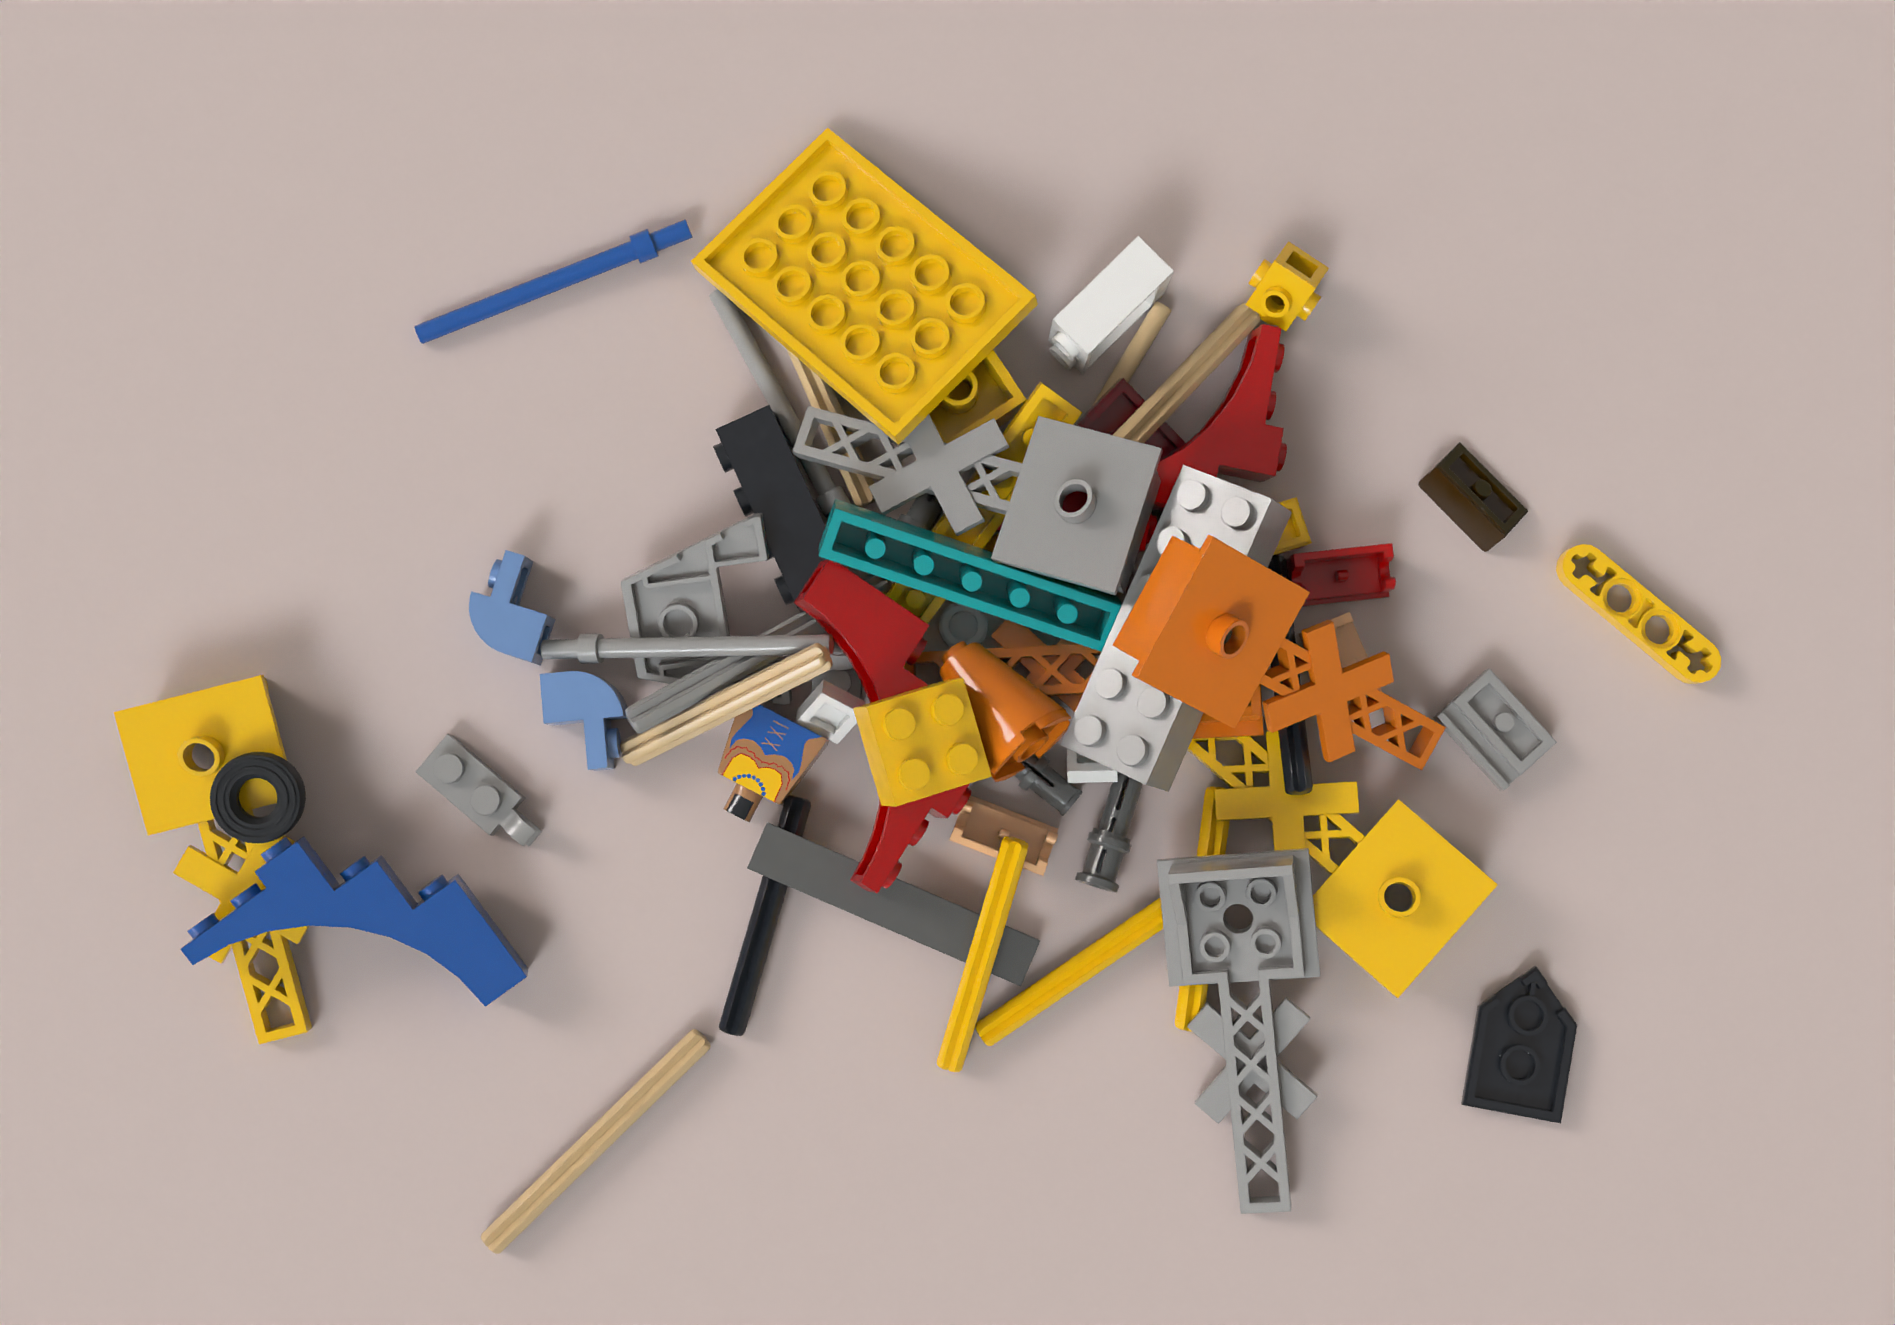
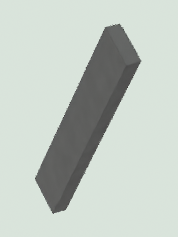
M766 823L747 869L966 963L980 917L979 913L898 878L895 879L889 888L881 887L878 893L866 891L850 880L860 862L771 823ZM1005 925L991 974L1021 986L1040 940Z

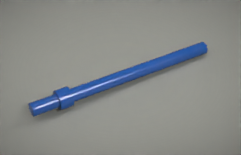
M686 219L652 233H649L648 229L629 236L631 240L629 242L414 326L420 342L424 344L639 259L640 263L656 258L659 256L658 251L691 239L693 236Z

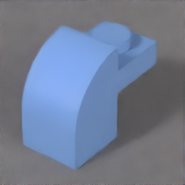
M505 550L503 560L497 559L494 562L489 575L488 587L493 588L491 596L471 591L469 599L470 619L478 636L491 648L509 656L541 665L543 660L541 656V643L543 640H549L556 619L547 614L519 606L534 561L524 555Z
M566 671L540 674L544 724L555 726L584 723L588 770L615 769L614 758L621 757V738L618 728L611 729V720L627 719L625 710L628 707L621 693L608 681L586 672Z

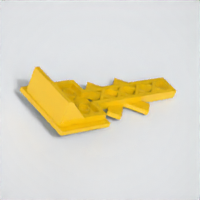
M264 674L114 712L147 835L198 823L205 852L192 845L188 846L173 873L219 899L220 904L214 913L218 920L236 909L230 900L254 883H257L261 890L266 888L255 873L258 868L266 863L261 854L287 837L284 835L267 843L245 842L244 845L241 843L242 841L231 838L216 829L215 818L210 806V791L213 781L221 768L232 759L250 752H268L287 760L269 696L268 683L266 678H264ZM197 743L206 745L213 752L215 760L210 769H203L195 764L192 758V751ZM253 778L247 780L242 785L239 792V801L242 808L248 814L254 816L252 809L277 803V793L273 785L261 778ZM287 837L291 844L295 842L294 840ZM234 854L245 859L239 872L228 866ZM309 926L268 931L230 944L208 956L222 964L231 949H233L259 1045L307 1033L312 1029L288 941L289 939L299 944ZM260 949L277 958L279 969L272 981L255 971L253 961ZM273 997L290 1006L294 1023L271 1028L266 1009Z
M1278 731L1274 733L1266 732L1267 751L1250 736L1192 739L1187 750L1230 787V789H1214L1216 821L1266 818L1272 823L1274 851L1309 848V857L1331 875L1313 895L1316 928L1396 998L1400 997L1498 885L1399 799L1370 832L1364 836L1340 815L1359 813L1357 781L1313 784L1310 793L1288 795L1285 792ZM1236 740L1243 746L1244 765L1223 766L1216 760L1215 741ZM1197 742H1208V752ZM1251 754L1262 764H1252ZM1269 773V786L1253 787V774ZM1245 774V784L1235 775ZM1303 816H1318L1319 831L1305 832ZM1327 820L1338 830L1328 831ZM1349 838L1357 846L1338 866L1330 859L1329 839ZM1309 840H1320L1321 851ZM1402 884L1410 890L1412 904L1407 911L1398 912L1388 907L1384 899L1388 886Z

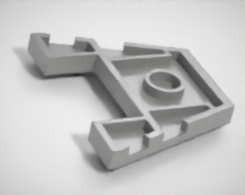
M753 514L625 577L621 581V588L630 638L730 636L719 567L768 560L769 551L763 514ZM720 656L634 658L638 678L671 684ZM786 657L777 658L776 660L748 674L747 676L739 679L738 681L730 684L729 686L785 659ZM791 689L770 700H772V703L781 705L791 704Z

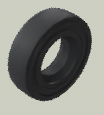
M250 752L229 761L216 775L210 791V806L218 825L233 838L247 843H267L287 834L300 820L306 801L304 782L296 768L284 758L268 752ZM249 779H264L275 788L277 804L269 815L264 817L252 816L242 808L239 801V792L242 785Z

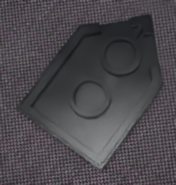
M1537 966L1532 967L1477 1006L1461 1104L1561 1124L1577 1024L1554 995Z

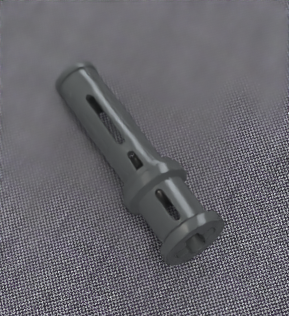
M1119 772L1118 782H1112L1099 828H1093L1092 832H1089L1087 840L1091 845L1083 871L1077 872L1075 880L1114 893H1117L1119 889L1116 878L1123 855L1129 853L1132 846L1130 845L1131 840L1126 837L1143 783L1132 778L1129 779L1119 810L1129 778ZM1115 821H1117V822H1116V825H1115V828H1114V831H1113V833H1112V830H1113V827H1114V823H1115Z

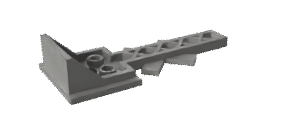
M811 406L807 407L792 452L801 459L880 480L869 486V489L883 515L894 511L925 493L937 497L957 536L985 522L978 507L1004 514L1005 517L991 556L993 561L1116 595L1117 592L1125 594L1161 483L1157 467L1163 452L1162 448L1038 416L1023 463L995 456L1009 448V445L994 418L957 439L945 443L930 415H928L899 444L900 446L894 448L892 443H897L874 423ZM819 423L835 427L841 439L840 441L823 450L811 447ZM873 438L881 440L887 453L869 463L861 461L855 448ZM848 453L850 457L843 456V454ZM914 454L917 460L904 467L901 460ZM894 465L896 470L890 469L888 467ZM975 466L980 479L966 486L961 474ZM985 468L993 471L987 474ZM1011 476L1018 477L1010 501L1000 499L994 486ZM987 490L990 496L981 493ZM1078 491L1088 495L1085 505L1080 510L1072 513L1063 511V501L1070 493Z
M1309 848L1158 859L1157 868L1169 987L1218 984L1221 1013L1207 1002L1187 1025L1192 1032L1226 1059L1224 1069L1197 1098L1195 1105L1218 1124L1231 1110L1241 1214L1291 1211L1292 1204L1282 1107L1298 1120L1318 1097V1094L1278 1061L1277 1057L1308 1023L1310 1016L1287 997L1273 1011L1270 980L1320 977ZM1234 904H1242L1252 912L1253 921L1246 928L1236 929L1226 921V909ZM1259 981L1260 992L1247 1006L1231 993L1230 983ZM1260 1005L1262 1009V1018L1255 1013V1011L1260 1007ZM1232 1008L1240 1014L1235 1021H1233ZM1246 1021L1258 1029L1251 1038L1240 1029ZM1253 1084L1266 1093L1257 1104L1245 1095ZM1270 1104L1272 1116L1265 1111ZM1242 1107L1249 1112L1244 1119ZM1256 1120L1274 1134V1139L1262 1153L1245 1139L1244 1134ZM1274 1154L1276 1155V1165L1270 1160ZM1247 1157L1253 1161L1249 1167L1247 1165ZM1263 1169L1278 1182L1279 1196L1251 1197L1249 1182Z

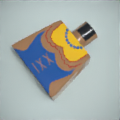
M761 705L736 716L718 768V774L736 782L723 809L750 822L763 797L783 805L785 799L791 795L825 750L829 740Z

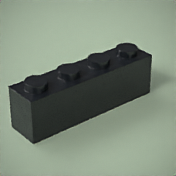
M767 405L715 429L721 443L714 445L713 448L724 472L726 473L734 469L741 487L733 490L745 517L753 513L763 514L769 551L768 560L775 558L782 573L774 581L787 606L796 600L818 564L825 560V558L819 557V544L825 524L770 405Z

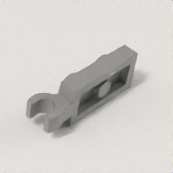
M447 734L416 770L420 777L488 835L494 836L503 827L522 846H530L542 832L541 829L517 810L525 797L452 735Z

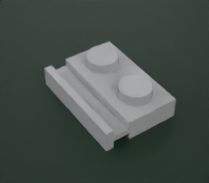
M1490 669L1483 671L1449 702L1450 704L1433 717L1437 723L1446 727L1445 731L1500 791L1507 789L1511 782L1522 775L1557 743Z

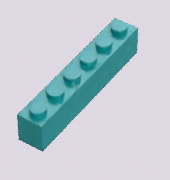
M838 499L834 500L819 544V557L1102 652L1122 606L1117 594H1109L993 561L991 559L993 552Z

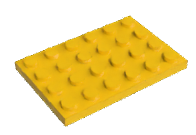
M829 128L824 130L691 260L698 273L898 445L1038 305L1035 294Z

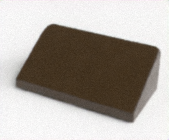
M1460 442L1418 483L1419 487L1484 552L1489 551L1505 538L1528 513V510Z

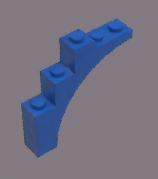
M304 836L293 844L285 837L263 852L261 856L266 863L258 868L255 873L266 888L261 890L257 883H254L230 900L236 908L220 920H218L214 913L204 918L187 931L193 939L180 949L190 963L194 965L230 944L268 931L303 926L354 928L393 938L427 954L456 975L485 1007L525 979L529 969L459 874L449 881L446 880L443 874L418 891L422 900L417 903L382 855L371 863L366 856H363L340 873L344 882L339 884Z

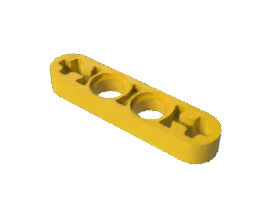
M1580 544L1567 549L1560 555L1556 565L1558 579L1563 585L1675 678L1687 684H1698L1710 681L1717 675L1721 668V656L1715 645L1598 548L1592 545ZM1587 557L1590 562L1586 568L1592 575L1599 578L1608 573L1610 578L1602 582L1595 593L1591 592L1590 588L1595 586L1597 582L1586 574L1576 578L1572 574L1576 568L1575 564L1571 561L1572 558L1578 560ZM1613 585H1621L1630 592L1631 605L1625 612H1616L1608 605L1607 593ZM1652 616L1660 617L1668 624L1669 636L1662 644H1656L1646 636L1645 625ZM1683 635L1686 640L1678 646L1689 654L1701 651L1703 657L1700 663L1705 668L1704 670L1700 669L1690 672L1687 667L1691 661L1681 651L1673 652L1669 656L1667 651L1676 646Z

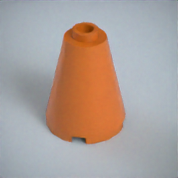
M961 641L952 646L942 656L941 660L944 664L939 671L942 680L964 678L990 772L995 782L1004 781L1024 770L1025 767L1021 763L1022 761L1034 754L1040 758L1067 731L1070 725L1068 719H1071V717L1066 712V709L980 643L973 642L967 645L965 641Z

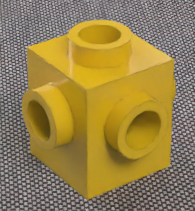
M1288 241L1273 263L1266 259L1262 261L1248 283L1255 288V291L1245 305L1260 314L1262 321L1270 325H1276L1286 332L1296 317L1306 321L1322 297L1314 292L1329 268Z

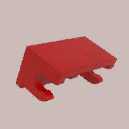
M1393 544L1295 553L1286 559L1288 580L1310 592L1302 607L1390 597L1389 592L1394 590L1396 586V578L1390 576L1389 562L1394 558Z

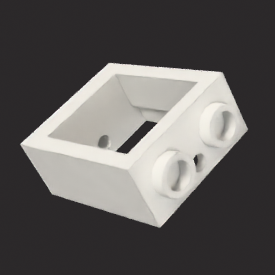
M1137 236L1053 318L1048 339L1053 345L1049 349L1053 357L1066 369L1070 370L1074 366L1083 374L1165 294L1174 270Z

